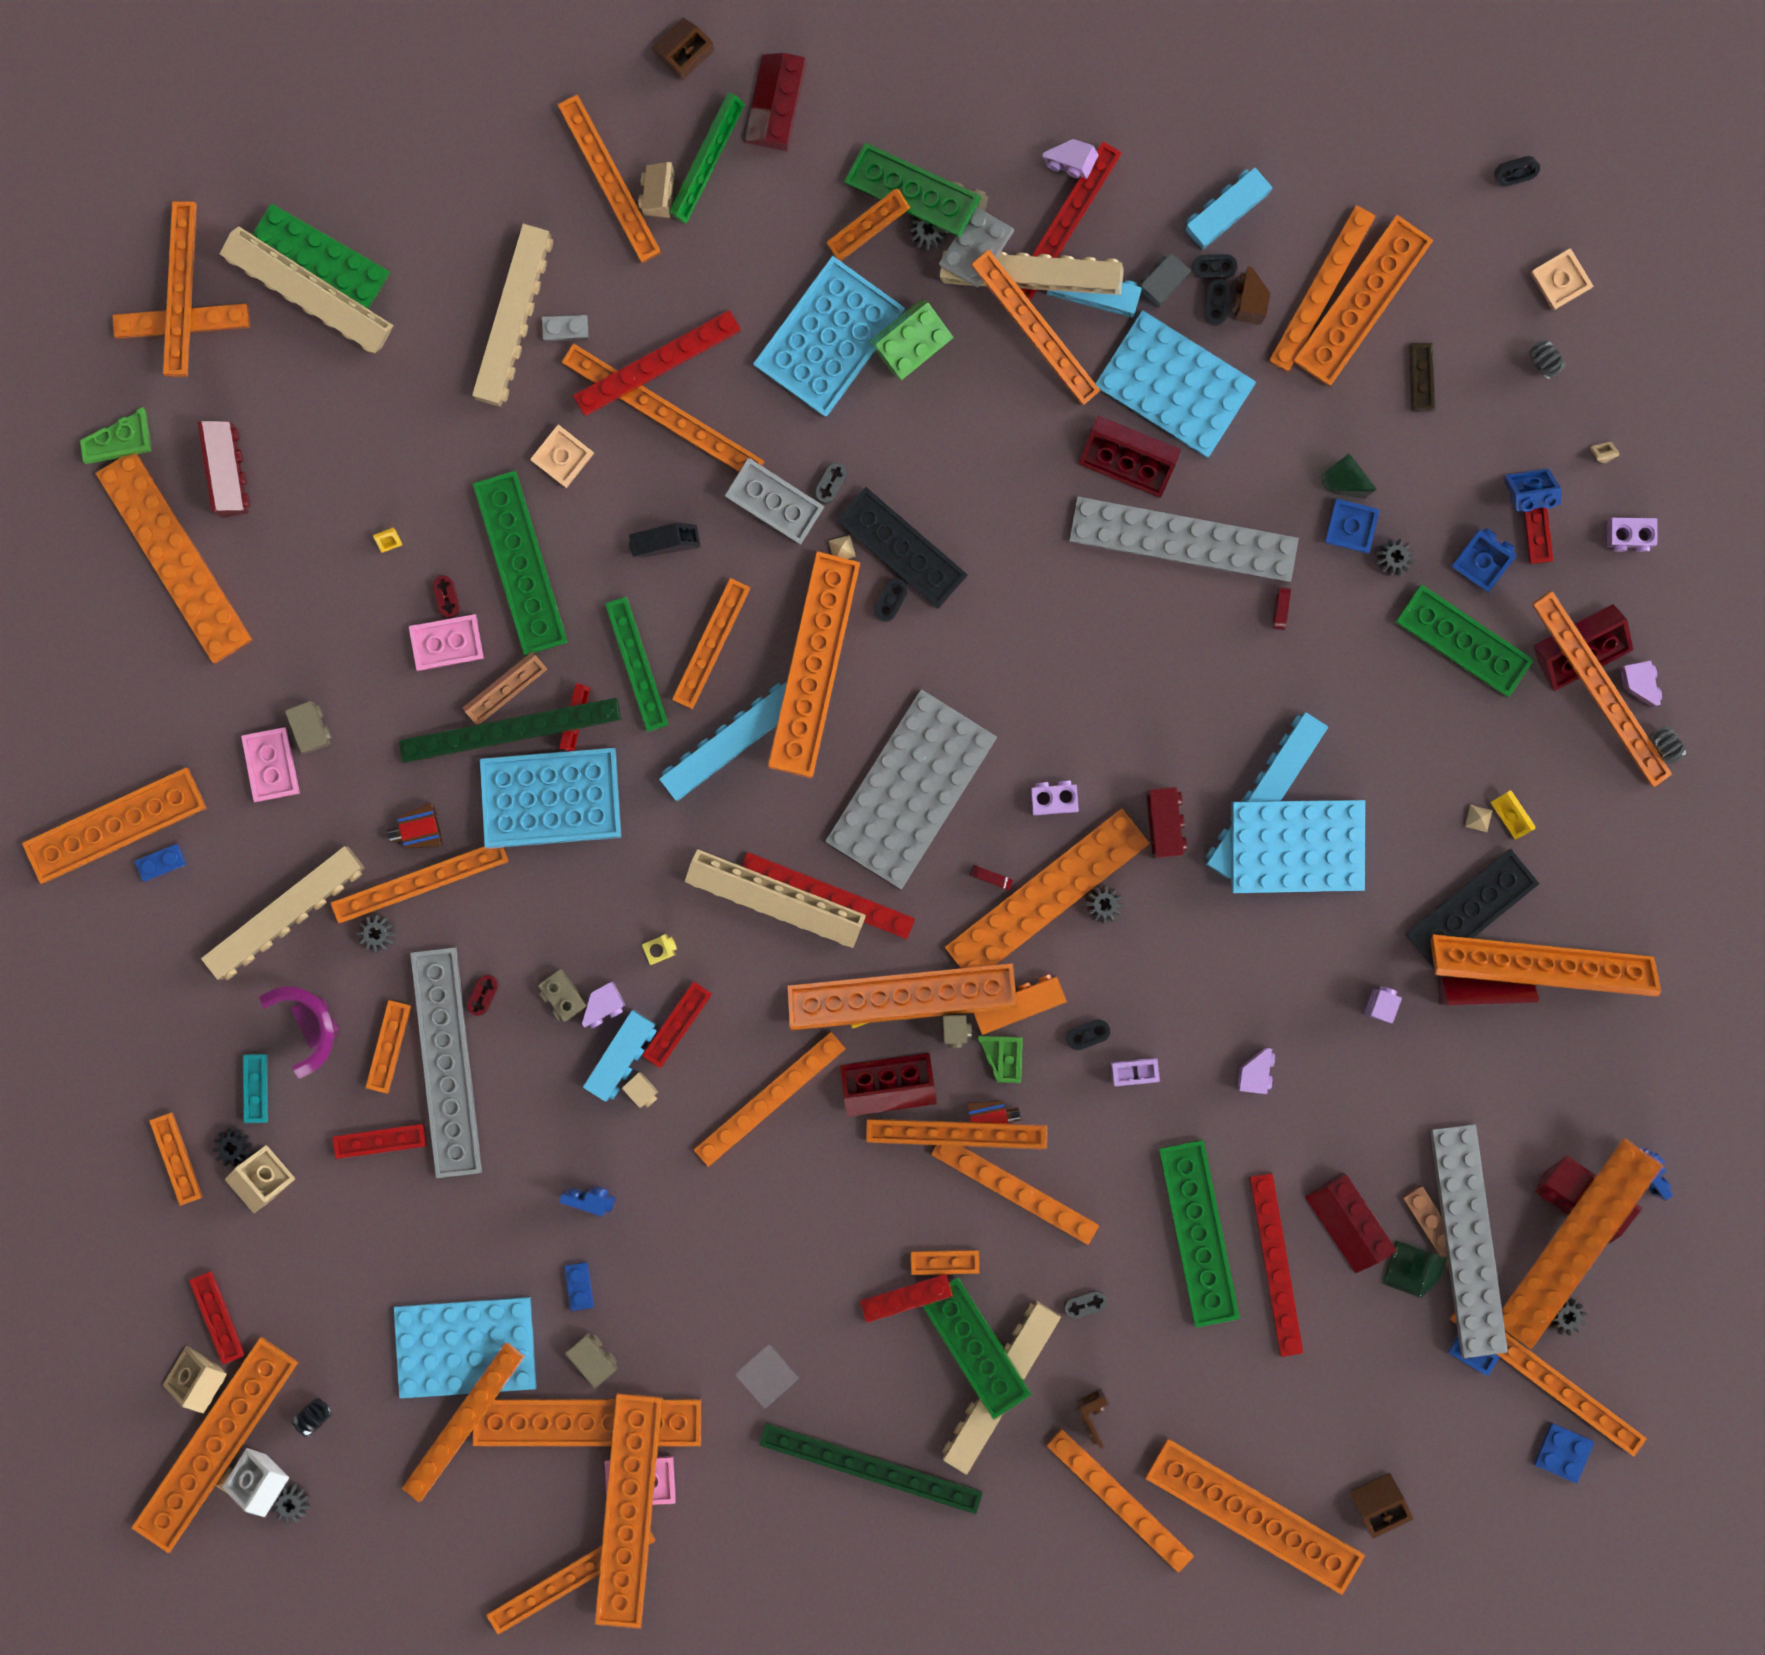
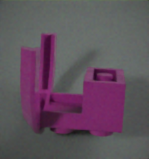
M289 986L279 987L259 996L263 1009L284 1000L301 1002L290 1009L310 1049L316 1048V1050L306 1060L292 1066V1069L299 1079L317 1070L328 1058L333 1046V1039L339 1036L337 1033L339 1030L338 1024L334 1018L331 1019L326 1000L324 998L321 999L320 996H314L304 989Z

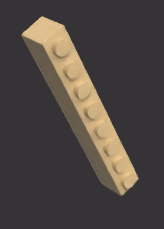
M526 224L522 225L472 394L475 400L499 407L502 406V402L507 401L509 395L507 385L509 380L512 381L514 378L515 367L513 365L515 359H519L522 346H519L520 341L527 334L528 325L526 321L528 316H532L534 310L533 297L534 294L538 295L541 282L538 281L540 273L544 274L547 266V260H545L546 253L550 252L553 246V239H551V234L547 230Z
M241 227L231 231L220 252V255L225 257L228 263L244 269L248 276L258 278L264 282L267 288L280 292L286 300L297 303L303 307L306 313L319 317L325 325L336 328L342 332L345 338L355 340L368 352H378L383 347L394 327L383 318Z
M1002 251L997 257L999 263L1020 289L1121 295L1124 268L1117 259L1107 258L1105 261H1096L1092 257H1083V260H1079L1066 255L1060 256V258H1052V256L1047 254H1039L1038 257H1032L1027 253L1007 255L1006 252ZM941 267L940 278L944 284L972 285ZM982 281L979 286H987V285Z
M344 846L202 957V961L217 980H223L224 978L226 981L237 974L236 969L242 964L244 967L250 964L255 959L254 955L260 950L264 952L273 945L271 941L276 937L282 938L291 931L290 926L294 923L300 924L309 917L307 913L313 908L318 910L327 903L325 901L327 897L331 894L336 896L343 891V885L349 880L351 882L357 880L362 875L361 871L365 867L351 849Z
M698 849L691 861L685 879L686 883L696 888L704 889L716 896L727 898L737 904H742L755 909L757 912L765 913L780 921L788 922L800 929H806L821 937L829 938L839 942L841 945L852 948L856 943L866 917L862 913Z
M1037 1300L1034 1305L1030 1303L1024 1313L1026 1319L1023 1324L1018 1323L1012 1335L1015 1337L1011 1344L1007 1342L1004 1346V1350L1023 1380L1061 1319L1060 1314ZM979 1397L975 1403L972 1401L965 1412L968 1414L964 1422L959 1421L953 1432L956 1436L952 1442L948 1440L942 1450V1453H944L943 1461L966 1475L1002 1417L1001 1415L993 1420Z

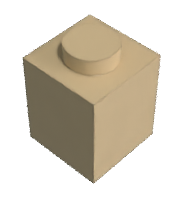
M641 1072L622 1087L639 1108L644 1105L648 1108L657 1100L655 1095L659 1091Z

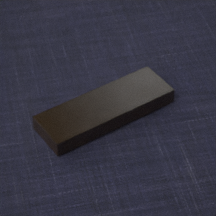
M1410 343L1412 412L1435 411L1433 343Z

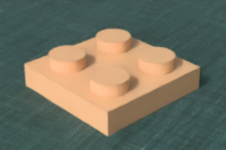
M1571 248L1530 272L1553 311L1594 287Z
M557 425L530 460L567 488L590 460L594 452L560 425Z

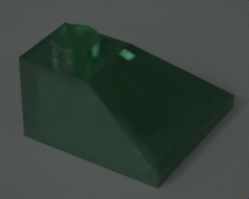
M1350 453L1321 476L1323 479L1322 484L1326 490L1332 491L1336 495L1366 499L1377 490Z
M1396 1241L1394 1246L1397 1252L1391 1255L1382 1284L1422 1298L1441 1279L1447 1257Z

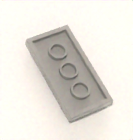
M747 458L724 497L799 545L802 544L825 507L750 458Z

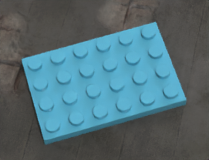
M832 256L753 365L827 418L875 352L869 341L902 315L905 307Z
M1142 310L1096 385L1101 392L1208 459L1256 381Z
M615 748L480 759L484 843L486 849L622 838Z
M1365 800L1231 802V893L1365 891Z
M531 1297L394 1307L399 1398L469 1394L507 1342L525 1357L501 1391L537 1388Z

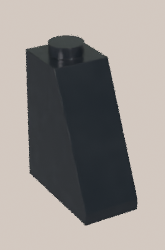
M672 523L629 534V549L633 557L644 558L701 547L697 525Z

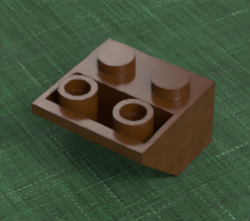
M683 17L651 49L683 81L714 51V45L698 26Z
M1248 266L1244 273L1241 272L1240 277H1238L1236 291H1239V295L1237 294L1236 299H1234L1232 313H1235L1234 320L1261 325L1267 315L1271 293L1253 267Z
M1390 1472L1349 1491L1367 1532L1373 1539L1414 1520Z

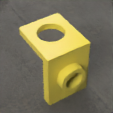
M667 934L642 944L650 965L674 956V950L677 949L673 938H668ZM659 944L662 946L663 954L660 957H653L651 955L650 948L652 945Z

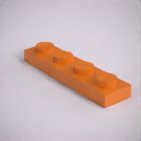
M894 189L828 240L827 244L835 257L842 261L909 210L910 206L900 190Z
M388 1000L366 1084L367 1089L389 1093L412 1005Z
M173 1112L149 1120L179 1205L181 1206L203 1198Z

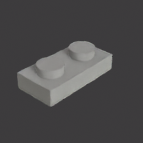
M587 315L542 317L544 341L589 339Z

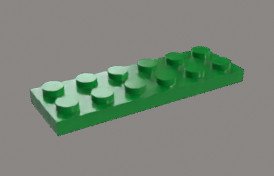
M866 142L844 181L846 185L878 200L883 199L894 189H899L910 206V209L905 213L959 238L981 200L980 195Z
M272 203L252 233L253 236L368 310L390 275V271Z
M1422 584L1395 622L1507 698L1510 697L1534 661V659Z
M957 1277L950 1282L953 1297L924 1305L923 1308L992 1419L995 1420L1033 1394L964 1284Z

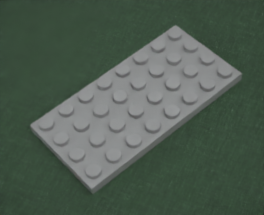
M921 689L825 842L902 890L994 744L997 736Z

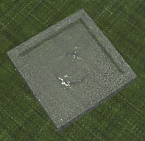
M770 1344L735 1373L736 1377L764 1409L799 1379L797 1374Z

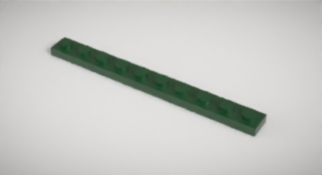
M611 698L399 740L402 763H409L622 720L618 698Z
M767 1422L759 1446L975 1515L983 1494L981 1490Z

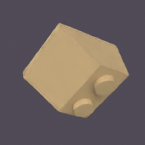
M672 162L647 165L646 173L642 172L641 186H644V193L639 195L638 207L642 208L644 216L670 218L671 214L669 211L672 206L675 178Z
M265 1145L237 1166L226 1177L225 1181L255 1214L295 1180V1177L270 1148Z
M186 1346L163 1386L182 1407L204 1413L227 1374L217 1363Z

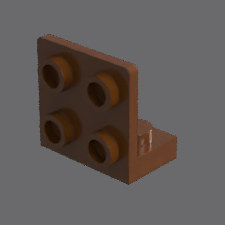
M1099 1389L1077 1400L1079 1407L1076 1408L1082 1424L1088 1423L1089 1425L1086 1431L1093 1446L1098 1444L1099 1448L1102 1449L1104 1445L1089 1416L1090 1413L1096 1415L1106 1409L1105 1406L1108 1405L1102 1389Z

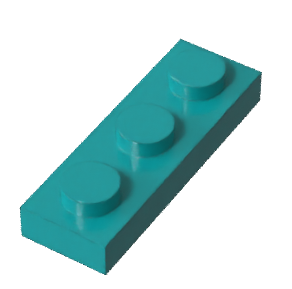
M268 1054L243 1055L244 1123L268 1122Z

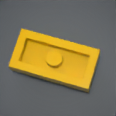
M1511 790L1490 802L1515 840L1536 828Z

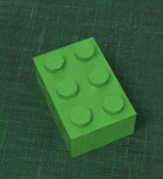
M920 299L873 337L869 343L892 374L902 380L954 337L927 301Z

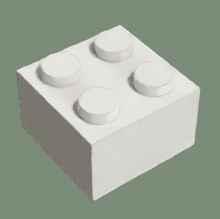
M246 1448L222 1488L244 1511L265 1517L289 1477L266 1454Z

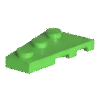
M142 407L136 410L137 412L133 415L119 419L118 423L108 428H102L80 440L83 462L90 464L133 454L152 452L146 409Z

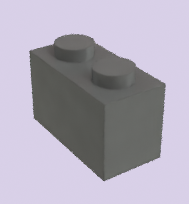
M1170 253L1168 257L1163 255L1155 264L1157 269L1152 274L1150 272L1146 273L1140 280L1142 283L1141 293L1158 308L1185 281L1191 272L1173 253Z

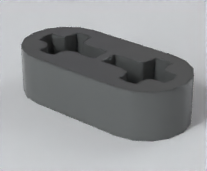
M833 463L827 468L816 488V498L819 502L829 504L835 499L847 476L846 469L842 464ZM839 468L841 469L842 477H836L833 483L831 482L833 477L831 470L836 471ZM829 484L831 485L829 492L832 496H826L825 499L821 498L822 493L820 492V490H826Z
M1090 1291L1069 1298L1065 1302L1064 1309L1070 1318L1078 1319L1104 1310L1107 1299L1101 1291ZM1094 1295L1103 1299L1099 1303V1307H1096L1094 1304L1087 1305V1302L1093 1301ZM1072 1302H1075L1077 1305H1085L1078 1309L1077 1314L1068 1310V1308L1072 1307Z

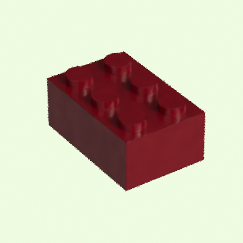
M1177 787L1146 791L1152 859L1184 855L1183 851H1187L1186 837H1182L1181 829L1185 828L1184 815L1179 812V806L1182 805V793L1177 792Z

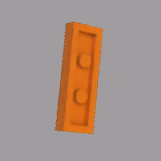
M979 1250L911 1251V1275L979 1274Z

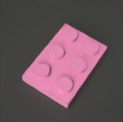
M476 614L409 626L417 671L484 659Z
M287 727L241 736L255 803L300 794Z
M673 1456L657 1457L653 1505L676 1503ZM605 1460L604 1462L606 1498L608 1491L610 1460Z

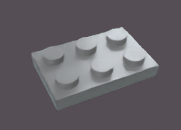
M976 207L961 237H955L939 264L941 267L978 288L983 280L970 264L987 249L997 259L1013 234L1014 229Z

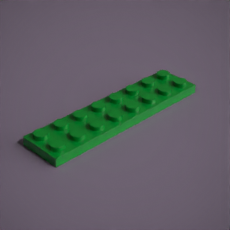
M517 471L473 483L524 655L527 656L532 651L537 653L567 644L566 633Z
M1204 1140L1158 1148L1194 1326L1198 1328L1238 1320L1240 1315Z

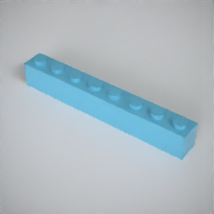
M786 682L783 685L778 683L769 690L770 695L766 698L759 697L751 704L753 708L746 713L744 710L733 717L734 722L729 726L724 724L715 731L717 735L711 740L706 738L697 745L699 749L693 754L690 751L684 754L679 759L681 763L676 767L670 765L661 772L663 776L660 778V781L676 801H679L777 726Z
M1307 712L1301 716L1298 714L1291 723V726L1294 728L1289 735L1287 733L1284 734L1279 742L1281 748L1277 754L1275 752L1271 754L1266 762L1269 765L1265 772L1261 771L1254 781L1257 785L1253 791H1247L1242 802L1281 801L1328 729V726ZM1231 825L1228 829L1223 828L1217 838L1220 842L1216 848L1211 847L1205 856L1208 859L1205 865L1227 879L1231 878Z

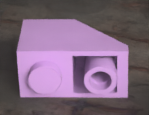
M1072 139L1044 152L1042 157L1047 163V167L1053 171L1059 172V170H1062L1071 177L1079 178L1080 176L1087 179L1098 157V153L1093 145Z
M1651 661L1619 668L1623 689L1649 707L1661 705L1662 692L1656 685L1657 670Z
M610 982L591 993L582 1022L584 1028L590 1026L593 1029L602 1024V1018L607 1015L613 1018L623 1012L622 1007L626 1006L614 982Z
M1263 1048L1240 1067L1237 1090L1267 1094V1090H1271L1272 1076H1269L1270 1067H1274L1275 1053H1272L1271 1048Z

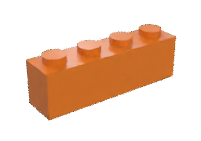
M1051 974L1038 978L1039 983L1032 986L1030 982L1017 986V1008L974 1012L973 1014L981 1034L984 1035L1067 1002L1057 976L1052 977Z

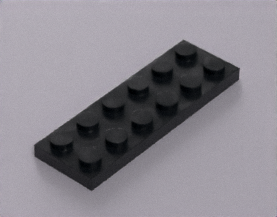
M867 487L861 491L836 520V522L937 609L944 604L968 576L967 573Z
M1508 849L1406 932L1405 935L1434 969L1431 948L1432 935L1474 938L1540 883L1514 851Z

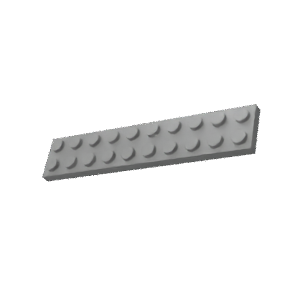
M1077 497L1069 542L1287 583H1290L1292 579L1299 541L1297 537L1083 497Z
M457 947L413 952L410 954L436 1178L482 1173Z
M1476 1124L1430 1130L1461 1358L1507 1353Z

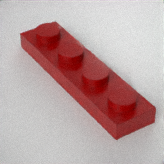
M694 981L642 1056L661 1069L706 1005L712 993Z
M424 1123L332 1137L335 1159L427 1146Z
M210 1271L190 1279V1285L222 1364L245 1356L246 1354L213 1272Z
M947 1274L862 1300L860 1304L866 1323H870L953 1297Z

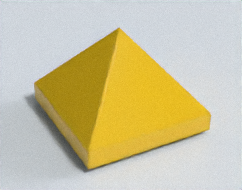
M394 527L373 535L381 553L402 545Z

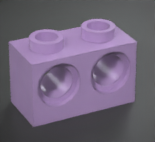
M1611 518L1607 520L1606 548H1613L1615 552L1627 551V548H1636V552H1649L1650 548L1657 546V518ZM1617 530H1622L1624 532V541L1619 540L1617 538ZM1640 530L1647 533L1646 541L1639 538Z
M1059 781L1058 786H1049V782L1035 783V788L1030 789L1032 816L1079 812L1077 784L1071 785V781ZM1062 791L1070 792L1072 799L1069 803L1061 802L1059 795ZM1041 792L1049 796V802L1046 805H1041L1037 801V795Z
M1380 986L1379 990L1373 989L1364 1015L1393 1024L1402 998L1396 996L1397 991Z
M1156 1058L1110 1062L1113 1086L1160 1082L1158 1059Z

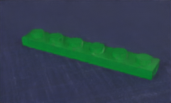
M727 93L691 165V169L683 181L676 199L672 203L669 213L679 222L687 224L745 106L735 94Z
M623 597L605 603L647 732L669 726L628 598Z

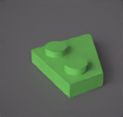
M978 1036V1040L982 1044L997 1082L1021 1083L1023 1037Z

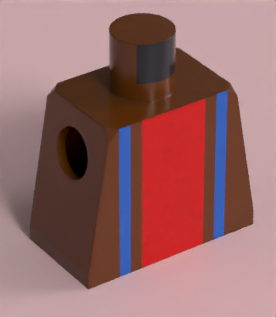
M432 803L398 816L399 827L387 830L390 843L402 840L404 848L407 849L444 846L435 805Z
M1003 1100L966 1102L970 1122L1008 1124L1021 1121L1019 1107L1005 1110Z

